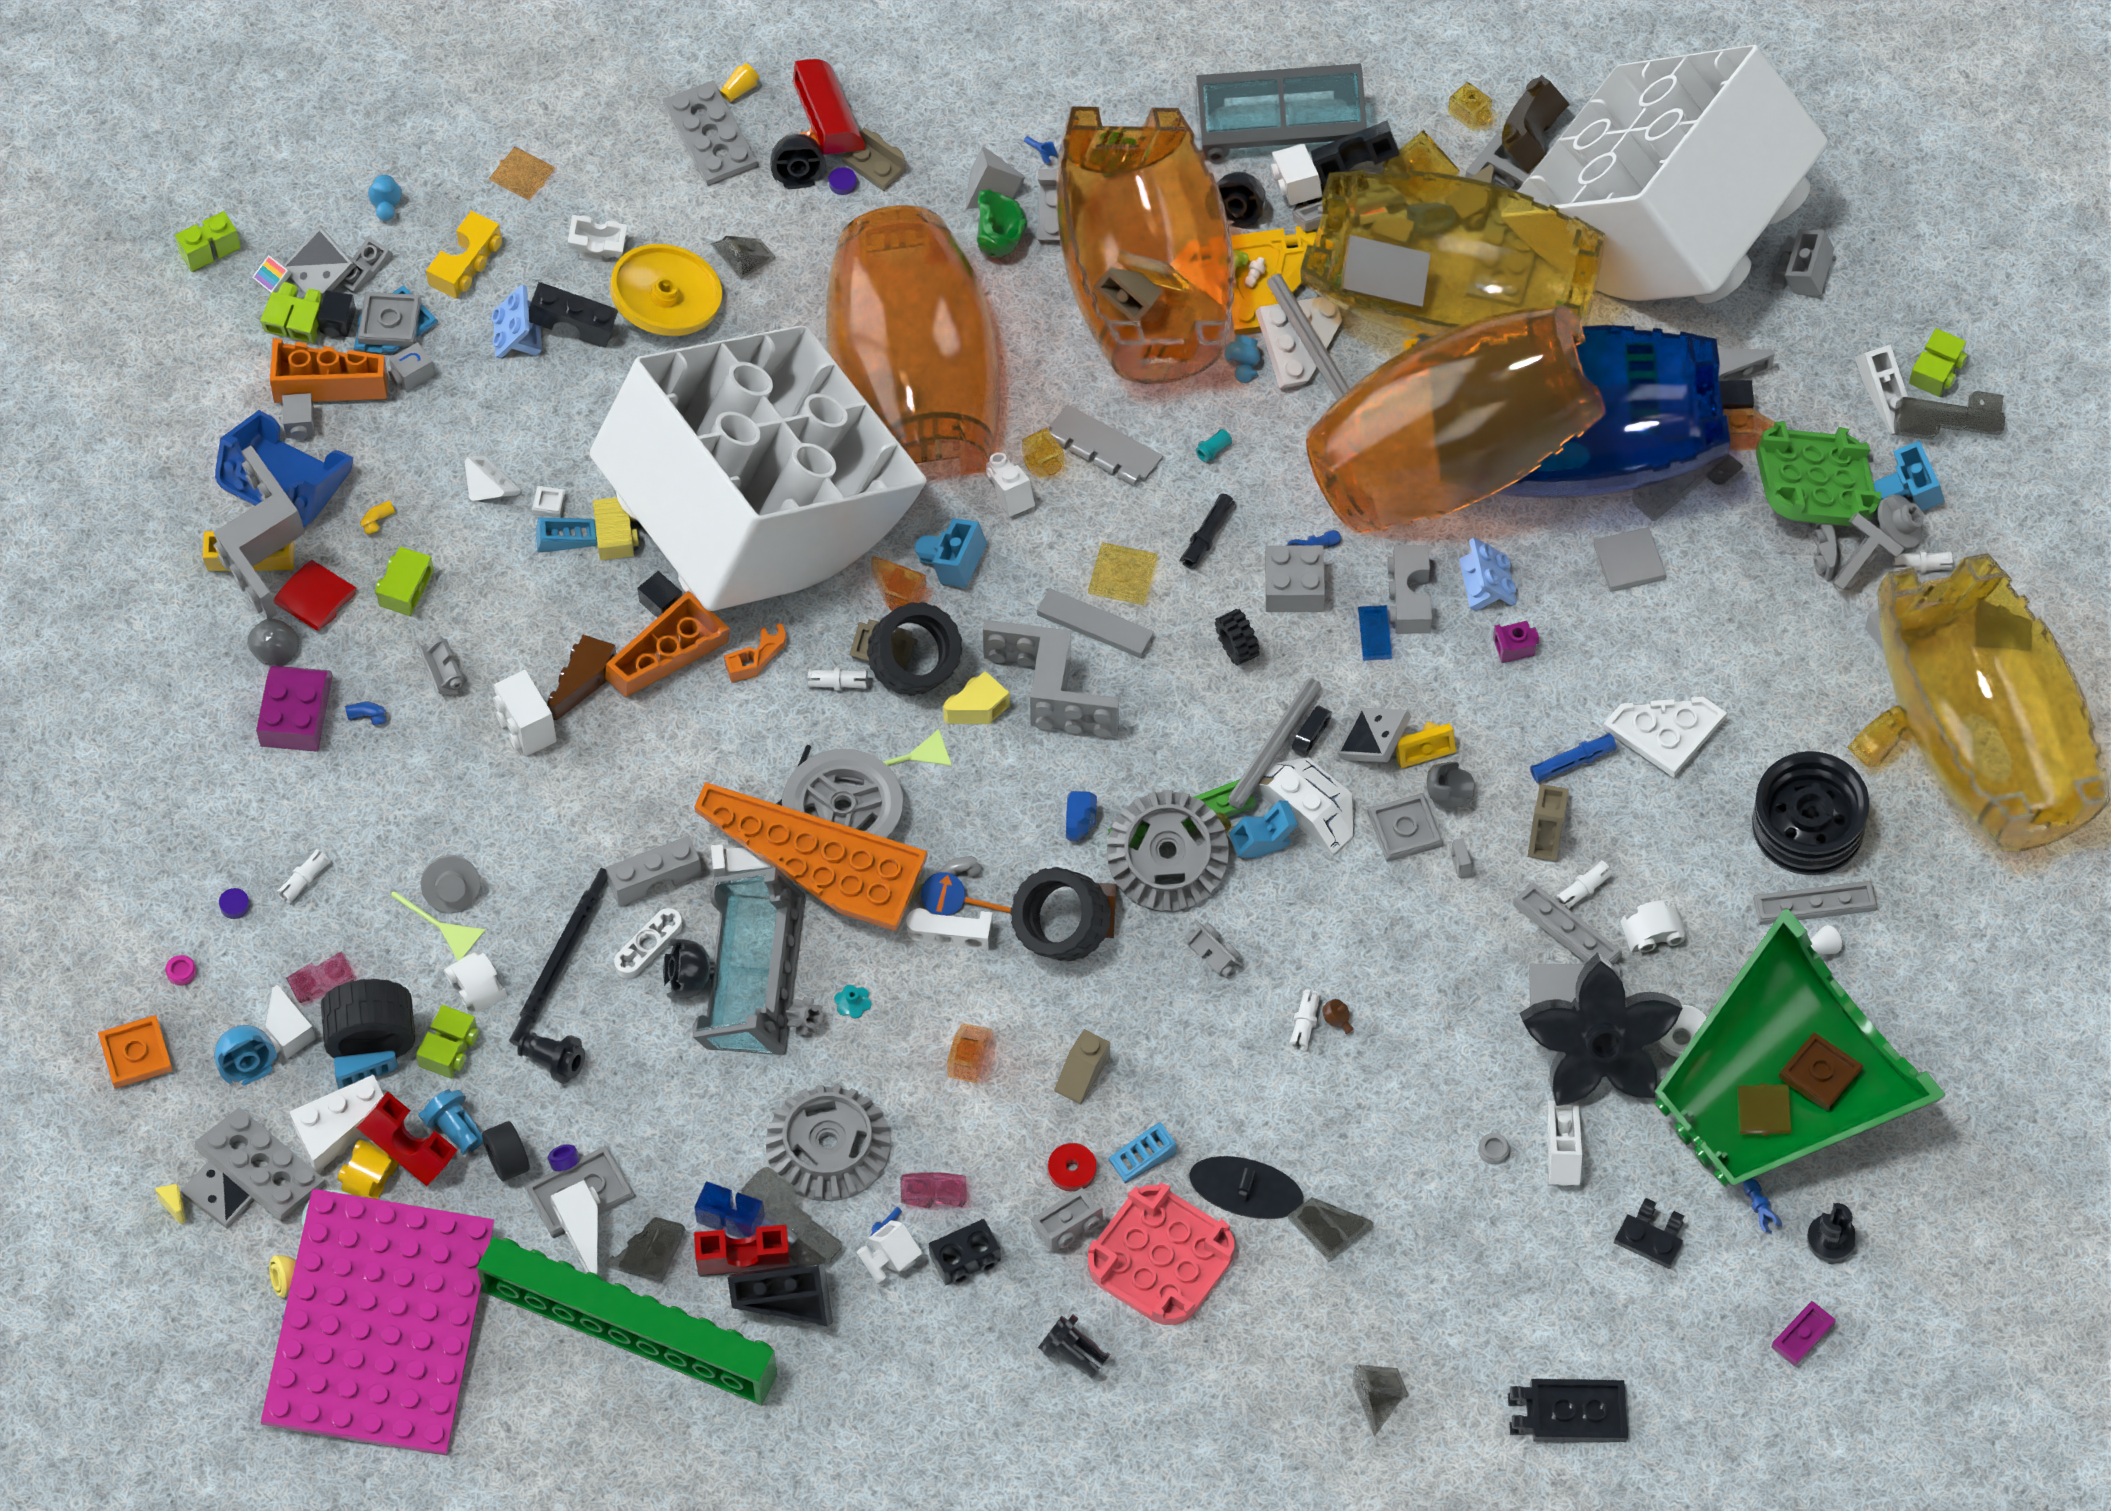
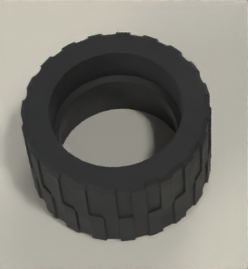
M911 602L897 607L875 625L868 639L867 657L869 658L870 669L874 672L876 679L884 687L895 691L897 694L915 696L929 692L950 678L960 663V656L963 650L961 634H959L956 623L950 618L951 616L935 605L932 606L925 602ZM905 623L917 624L928 630L934 637L939 655L937 665L931 672L924 675H915L905 671L895 661L891 652L890 642L892 633L898 626Z
M1059 867L1044 868L1028 876L1018 887L1017 893L1014 894L1010 912L1012 928H1014L1015 935L1023 943V946L1035 954L1059 961H1076V959H1083L1092 951L1094 952L1107 936L1106 933L1110 927L1111 908L1108 904L1109 900L1102 891V887L1086 875ZM1061 887H1070L1075 890L1082 906L1081 920L1077 929L1070 937L1061 942H1052L1047 939L1041 928V908L1046 898L1053 891Z
M380 979L350 981L334 987L321 1000L324 1047L326 1053L330 1054L332 1058L395 1051L397 1059L414 1046L415 1027L412 996L406 987L397 982Z

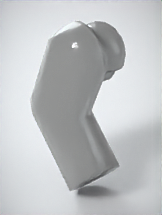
M973 856L953 858L937 873L947 872L956 876L958 873L965 871L969 877H974L981 871V866L977 863L978 859Z

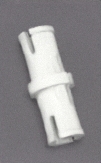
M1919 550L1918 553L1900 554L1898 557L1892 556L1894 559L1892 560L1893 572L1919 570V573H1926L1927 570H1952V564H1950L1953 563L1951 551L1926 553L1925 550Z
M835 667L834 670L809 669L808 678H820V680H808L809 688L834 687V690H841V688L867 689L868 680H856V678H868L867 670L845 671L842 668Z
M316 849L301 867L297 866L292 871L294 874L276 891L277 895L282 900L287 898L286 903L291 904L307 886L310 887L314 883L313 879L330 863L329 858L323 852L321 853L320 850Z
M1601 860L1586 874L1578 875L1574 878L1575 882L1560 894H1557L1556 900L1558 902L1562 900L1561 904L1570 909L1585 896L1590 897L1594 894L1596 887L1613 876L1612 870L1606 871L1609 866Z
M1304 990L1302 993L1299 1011L1295 1013L1293 1018L1295 1026L1289 1042V1047L1297 1050L1299 1044L1301 1045L1300 1051H1307L1312 1028L1314 1029L1317 1024L1315 1016L1322 997L1320 993L1314 990L1312 997L1309 996L1310 990Z

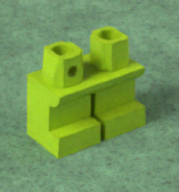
M283 282L278 293L272 291L261 316L260 322L264 332L287 338L290 335L291 339L315 344L319 325L317 318L323 301L322 292L310 288L307 290L304 299L297 298L298 287L294 284Z

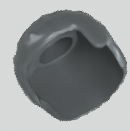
M271 618L269 620L265 619L254 626L248 636L247 644L252 654L261 663L283 666L289 663L298 651L299 639L291 626L281 620Z
M1458 762L1439 763L1433 765L1428 771L1426 780L1428 794L1434 803L1443 808L1462 807L1469 804L1474 797V779L1471 773L1458 768Z

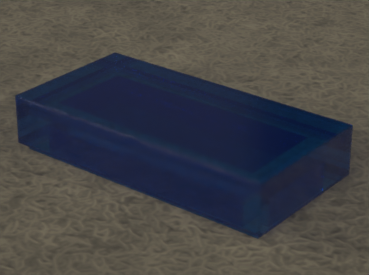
M1387 605L1358 607L1362 660L1392 659Z

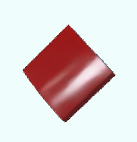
M310 560L286 582L273 598V601L278 607L319 631L336 617L338 608L356 595L357 587L314 560Z

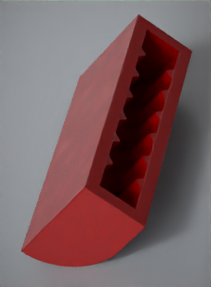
M821 59L795 61L792 82L817 142L823 150V154L865 150L864 140L833 67Z

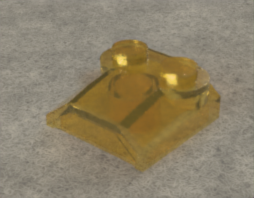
M1424 130L1399 149V156L1384 161L1382 164L1386 178L1393 179L1416 201L1428 200L1460 172L1458 167Z

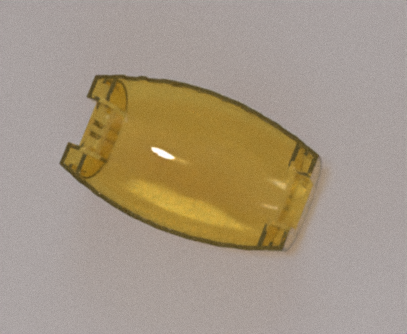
M1365 170L1329 173L1322 196L1323 214L1313 246L1307 245L1300 268L1301 283L1332 304L1366 321L1400 334L1433 343L1467 349L1504 352L1543 351L1580 345L1587 327L1598 284L1604 251V232L1576 216L1571 218L1560 213L1559 208L1551 204L1547 207L1535 202L1534 197L1476 179L1411 170L1410 174L1393 173V170H1383V173H1365ZM1353 235L1431 253L1423 307L1417 309L1360 296L1349 290L1348 292L1341 291L1340 286L1348 237ZM1475 283L1483 285L1487 288L1480 289L1476 286Z
M1988 553L1964 557L1950 577L1924 582L1920 581L1914 567L1889 571L1880 583L1877 591L1879 625L1886 666L1897 702L1909 731L1928 766L1953 801L2000 849L2007 852L2028 851L2049 845L2078 831L2096 818L2110 802L2107 771L2106 768H2102L2099 757L2102 754L2101 744L2096 743L2093 734L2096 726L2076 675L2056 638L2040 616L2036 619L2028 608L2030 603L2028 598L2024 594L2019 596L2010 585L2013 579Z

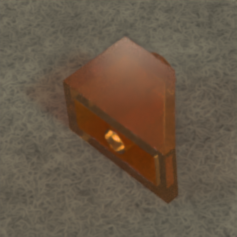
M1752 408L1723 409L1721 419L1723 451L1756 450L1763 432L1773 427L1775 421Z
M876 556L872 557V576L886 607L893 611L907 603H920L927 589L925 574Z
M966 1023L961 1024L954 1035L947 1060L949 1078L972 1083L978 1082L992 1029Z

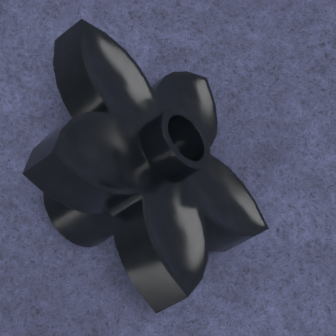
M1597 952L1581 970L1575 986L1576 997L1572 1002L1561 999L1545 1000L1535 1003L1520 1012L1522 1022L1531 1037L1543 1047L1558 1052L1550 1067L1549 1083L1555 1104L1560 1106L1574 1103L1587 1097L1596 1089L1603 1077H1607L1610 1083L1624 1094L1638 1098H1655L1654 1091L1657 1088L1658 1082L1657 1073L1645 1045L1652 1044L1667 1035L1676 1024L1683 1008L1678 999L1664 993L1640 992L1625 998V990L1618 972L1611 962Z

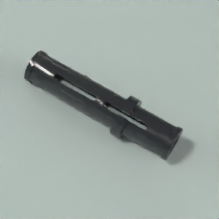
M1224 493L1220 494L1199 530L1190 537V544L1180 558L1185 567L1195 569L1205 552L1211 549L1213 538L1235 505V501H1232L1233 498Z

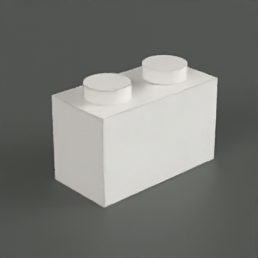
M1304 144L1272 152L1274 164H1270L1274 181L1277 180L1280 195H1286L1290 205L1322 197L1318 172Z

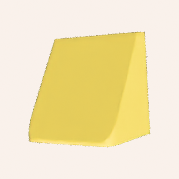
M172 1184L155 1188L159 1202L179 1224L186 1222L183 1197L179 1185Z

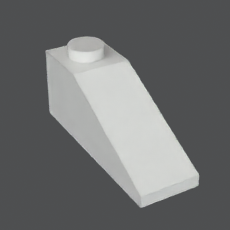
M1891 344L1855 356L1863 384L1890 434L1917 426Z
M1548 1101L1549 1184L1561 1186L1580 1185L1582 1145L1579 1103L1576 1101L1556 1106L1555 1101Z
M583 1180L551 1195V1205L585 1272L597 1274V1204L600 1203V1199L594 1187L588 1188Z

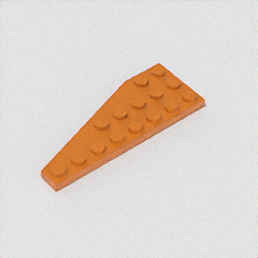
M707 782L704 783L694 806L695 813L765 862L776 867L785 876L838 913L896 932L928 857L926 850Z

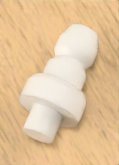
M1258 257L1256 261H1251L1249 276L1246 277L1244 284L1246 287L1253 288L1259 276L1264 274L1266 270L1264 266L1265 259Z

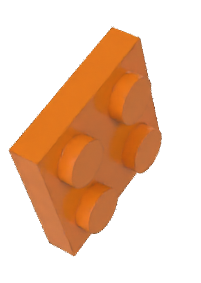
M156 1015L98 1032L114 1089L173 1071Z

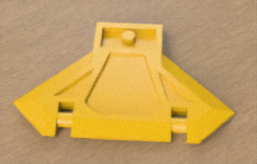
M1295 226L1296 234L1285 235L1284 228L1232 235L1212 238L1213 246L1202 247L1201 240L1191 241L1170 266L1187 282L1231 309L1235 335L1257 333L1262 331L1255 311L1262 306L1279 304L1267 285L1268 279L1275 274H1281L1293 294L1334 247V243L1313 230L1305 232L1300 226ZM1298 245V247H1295V248H1288V249H1287V247H1286V246ZM1239 249L1241 252H1246L1249 257L1248 263L1244 267L1238 266L1235 270L1236 287L1224 289L1221 276L1222 263L1233 250ZM1215 257V259L1204 261V258ZM1258 257L1265 259L1264 266L1266 270L1256 280L1255 286L1248 288L1244 284L1246 277L1249 276V265L1251 261H1256Z

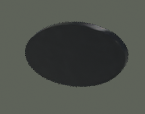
M1234 1156L1210 1157L1194 1164L1189 1173L1190 1183L1201 1197L1216 1207L1237 1215L1257 1219L1284 1218L1298 1212L1304 1202L1302 1190L1293 1179L1280 1170L1255 1160Z

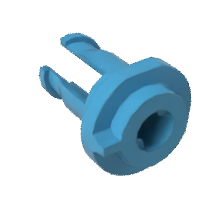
M447 1089L436 1095L425 1106L424 1110L418 1113V1116L428 1128L438 1125L447 1137L459 1146L461 1154L464 1155L468 1152V1149L473 1152L483 1144L482 1134L477 1129L476 1123L461 1106L466 1096L461 1090L451 1092L450 1089Z

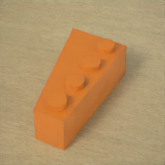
M273 338L270 385L274 403H283L282 395L311 393L313 402L387 399L388 373L384 355L353 350L343 353L337 352L334 347L323 346V349L311 348L307 346V343L296 342L295 345L283 343V339Z
M687 591L606 663L605 679L622 695L628 697L728 643L730 628L712 611H707L691 592Z

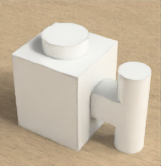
M893 1220L889 1221L868 1238L876 1250L873 1254L867 1246L857 1251L858 1256L876 1283L886 1278V1274L881 1268L884 1264L889 1269L898 1272L905 1271L912 1267L916 1262L915 1259L922 1254L905 1225Z

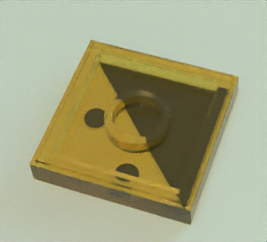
M1119 251L1116 260L1125 269L1142 273L1156 285L1183 292L1187 290L1190 282L1168 262Z
M1102 542L1089 584L1088 594L1144 606L1158 553Z

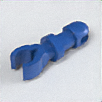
M1331 530L1318 537L1315 535L1309 536L1308 540H1291L1286 546L1323 545V547H1331L1340 542L1341 535L1338 531Z
M1755 1179L1743 1182V1189L1753 1202L1751 1205L1755 1213H1759L1761 1229L1772 1234L1768 1227L1769 1218L1773 1219L1775 1225L1782 1227L1779 1216L1774 1214L1769 1208L1771 1205L1769 1199L1763 1197L1759 1182Z

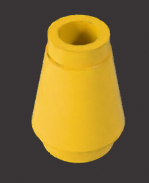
M749 64L738 65L719 92L724 99L731 103L757 86L756 82L760 77Z

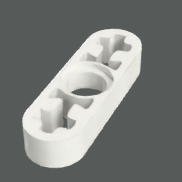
M671 908L660 910L616 954L614 959L615 970L620 977L631 979L638 976L668 945L669 941L681 932L682 920L679 912ZM673 919V927L670 925L663 926V920L669 922ZM646 938H652L657 942L656 946L650 950L643 949L640 943ZM634 949H635L636 952L638 953V955H637L636 957H635ZM633 959V967L626 966L623 968L622 961L630 962Z

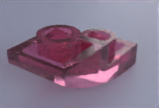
M341 951L317 966L311 962L286 977L298 1002L303 1003L326 994L338 985L352 982L357 977L347 957Z
M922 1172L903 1174L900 1177L902 1204L930 1209L932 1204L936 1202L963 1208L967 1202L965 1175Z

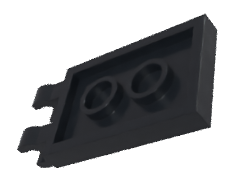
M1531 1379L1530 1387L1511 1386L1510 1393L1507 1394L1508 1406L1526 1405L1527 1416L1513 1415L1511 1417L1512 1422H1509L1510 1435L1533 1433V1442L1609 1443L1627 1442L1628 1440L1624 1380Z

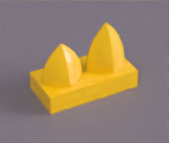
M1427 721L1421 732L1414 734L1403 732L1395 747L1397 762L1400 768L1456 753L1454 729L1451 724L1448 723L1440 726L1434 722Z

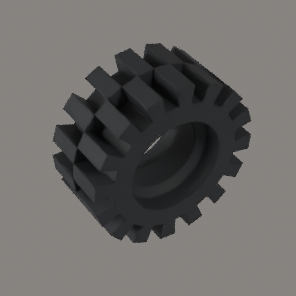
M1235 609L1215 619L1216 633L1219 634L1218 639L1222 642V648L1226 650L1233 664L1235 663L1238 666L1260 655V647L1257 644L1258 639L1254 636L1255 631L1250 627L1249 620H1246V615L1240 609Z

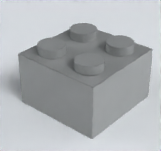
M1323 545L1266 546V612H1324Z

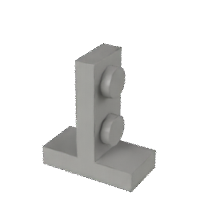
M1496 134L1466 170L1465 180L1491 164L1494 167L1496 182L1516 193L1531 173L1527 174L1525 171L1514 166L1509 160L1501 158L1504 155L1505 148L1502 144V137Z
M1038 169V181L1040 184L1038 241L1067 243L1068 194H1071V181L1067 170Z
M1854 513L1848 522L1866 535V537L1831 581L1840 589H1844L1846 586L1851 588L1861 575L1857 572L1864 563L1869 565L1877 555L1878 551L1875 549L1877 545L1893 557H1898L1904 550L1901 545L1859 513Z

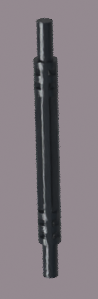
M599 869L589 890L584 891L519 1014L521 1018L509 1039L511 1044L518 1046L522 1035L528 1031L531 1023H535L600 901L599 895L608 879L606 869Z

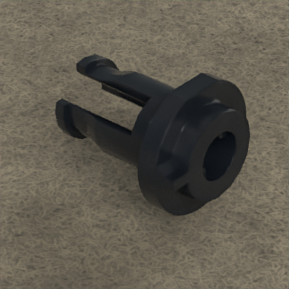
M526 1031L518 1043V1056H526L536 1063L547 1066L550 1069L551 1078L556 1082L567 1083L579 1074L584 1065L585 1050L582 1048L581 1039L569 1035L562 1041H555L550 1038L537 1036L534 1032L529 1034Z
M1833 1203L1831 1214L1822 1213L1821 1216L1812 1221L1808 1228L1807 1244L1809 1249L1816 1257L1827 1261L1829 1264L1846 1259L1855 1248V1228L1852 1225L1853 1216L1847 1206L1841 1203Z
M1072 1314L1069 1319L1061 1316L1038 1348L1048 1358L1056 1351L1075 1367L1090 1374L1089 1377L1092 1379L1100 1367L1073 1348V1345L1075 1344L1101 1365L1104 1364L1111 1354L1108 1352L1104 1353L1093 1340L1074 1327L1079 1319L1077 1316Z

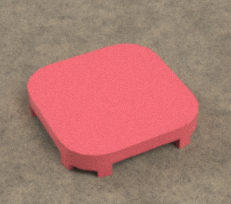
M1159 1182V1185H1146L1141 1188L1136 1186L1128 1193V1199L1096 1241L1092 1240L1088 1249V1271L1092 1280L1101 1289L1145 1317L1162 1325H1176L1187 1321L1198 1310L1229 1268L1234 1258V1237L1230 1231V1225L1222 1218L1220 1221L1215 1220L1170 1191L1171 1186Z

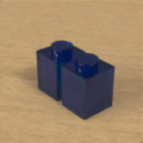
M706 1181L694 1206L696 1223L716 1230H723L725 1226L727 1227L728 1234L739 1238H747L756 1233V1227H760L764 1220L763 1201L737 1192L735 1196L737 1210L732 1209L734 1206L732 1190Z

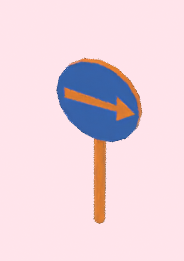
M947 872L931 875L924 882L921 889V899L925 908L930 913L948 916L954 914L962 907L963 903L1006 913L1011 912L1010 907L965 897L963 883L957 876Z

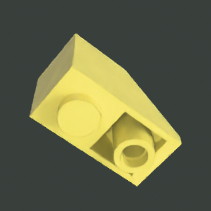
M984 671L980 676L971 678L961 692L957 695H951L945 701L943 706L944 721L948 724H990L1010 707V692Z

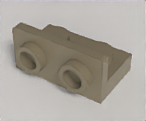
M864 127L860 130V133L865 143V150L847 152L842 156V162L879 189L885 191L906 171L905 156L899 148L892 147L883 141L878 133L871 132Z
M869 619L867 624L859 622L850 650V656L869 661L867 657L868 639L875 625L879 623L878 621ZM897 627L891 636V652L898 665L906 671L914 645L917 646L918 640L911 637L912 631Z

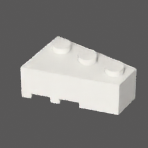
M374 1075L289 1112L293 1127L314 1170L318 1174L324 1171V1167L337 1156L340 1157L345 1153L346 1149L358 1138L361 1139L364 1136L356 1127L383 1096Z

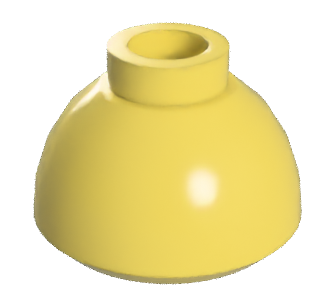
M274 1255L269 1263L270 1279L276 1294L284 1298L289 1295L296 1260L286 1255Z

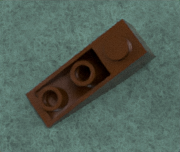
M583 634L579 643L573 645L568 667L562 668L557 690L550 693L547 701V706L550 708L553 720L557 721L606 683V663L617 654L615 644Z

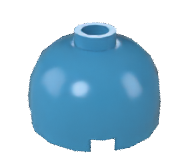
M238 1025L227 1030L217 1041L214 1052V1059L219 1074L229 1084H233L232 1081L239 1082L244 1080L242 1085H247L264 1078L273 1069L271 1064L274 1058L275 1060L277 1059L275 1047L268 1035L261 1029L251 1025Z

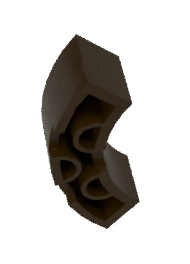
M1542 75L1527 84L1526 92L1510 112L1502 131V144L1527 174L1547 154L1544 150L1545 140L1541 137L1543 131L1550 129L1560 114L1570 105L1551 81Z

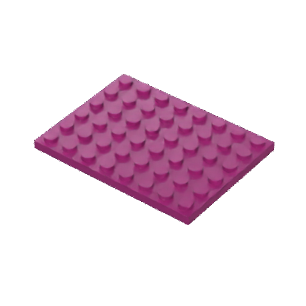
M312 1188L262 1412L261 1425L447 1456L481 1292L477 1266L491 1241L495 1224L494 1219Z

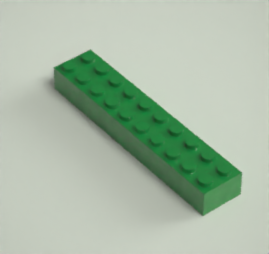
M493 1236L477 1266L482 1292L758 1405H763L778 1375L775 1350L769 1344L760 1340L755 1342L748 1340L740 1332L733 1329H727L726 1331L716 1327L709 1319L703 1317L697 1319L689 1316L686 1311L679 1307L671 1306L669 1308L659 1304V1301L650 1295L640 1296L632 1293L625 1285L619 1283L613 1285L605 1282L595 1273L587 1272L585 1274L575 1270V1267L568 1262H556L548 1259L541 1251L535 1249L531 1251L526 1250L511 1239L503 1238L501 1240Z

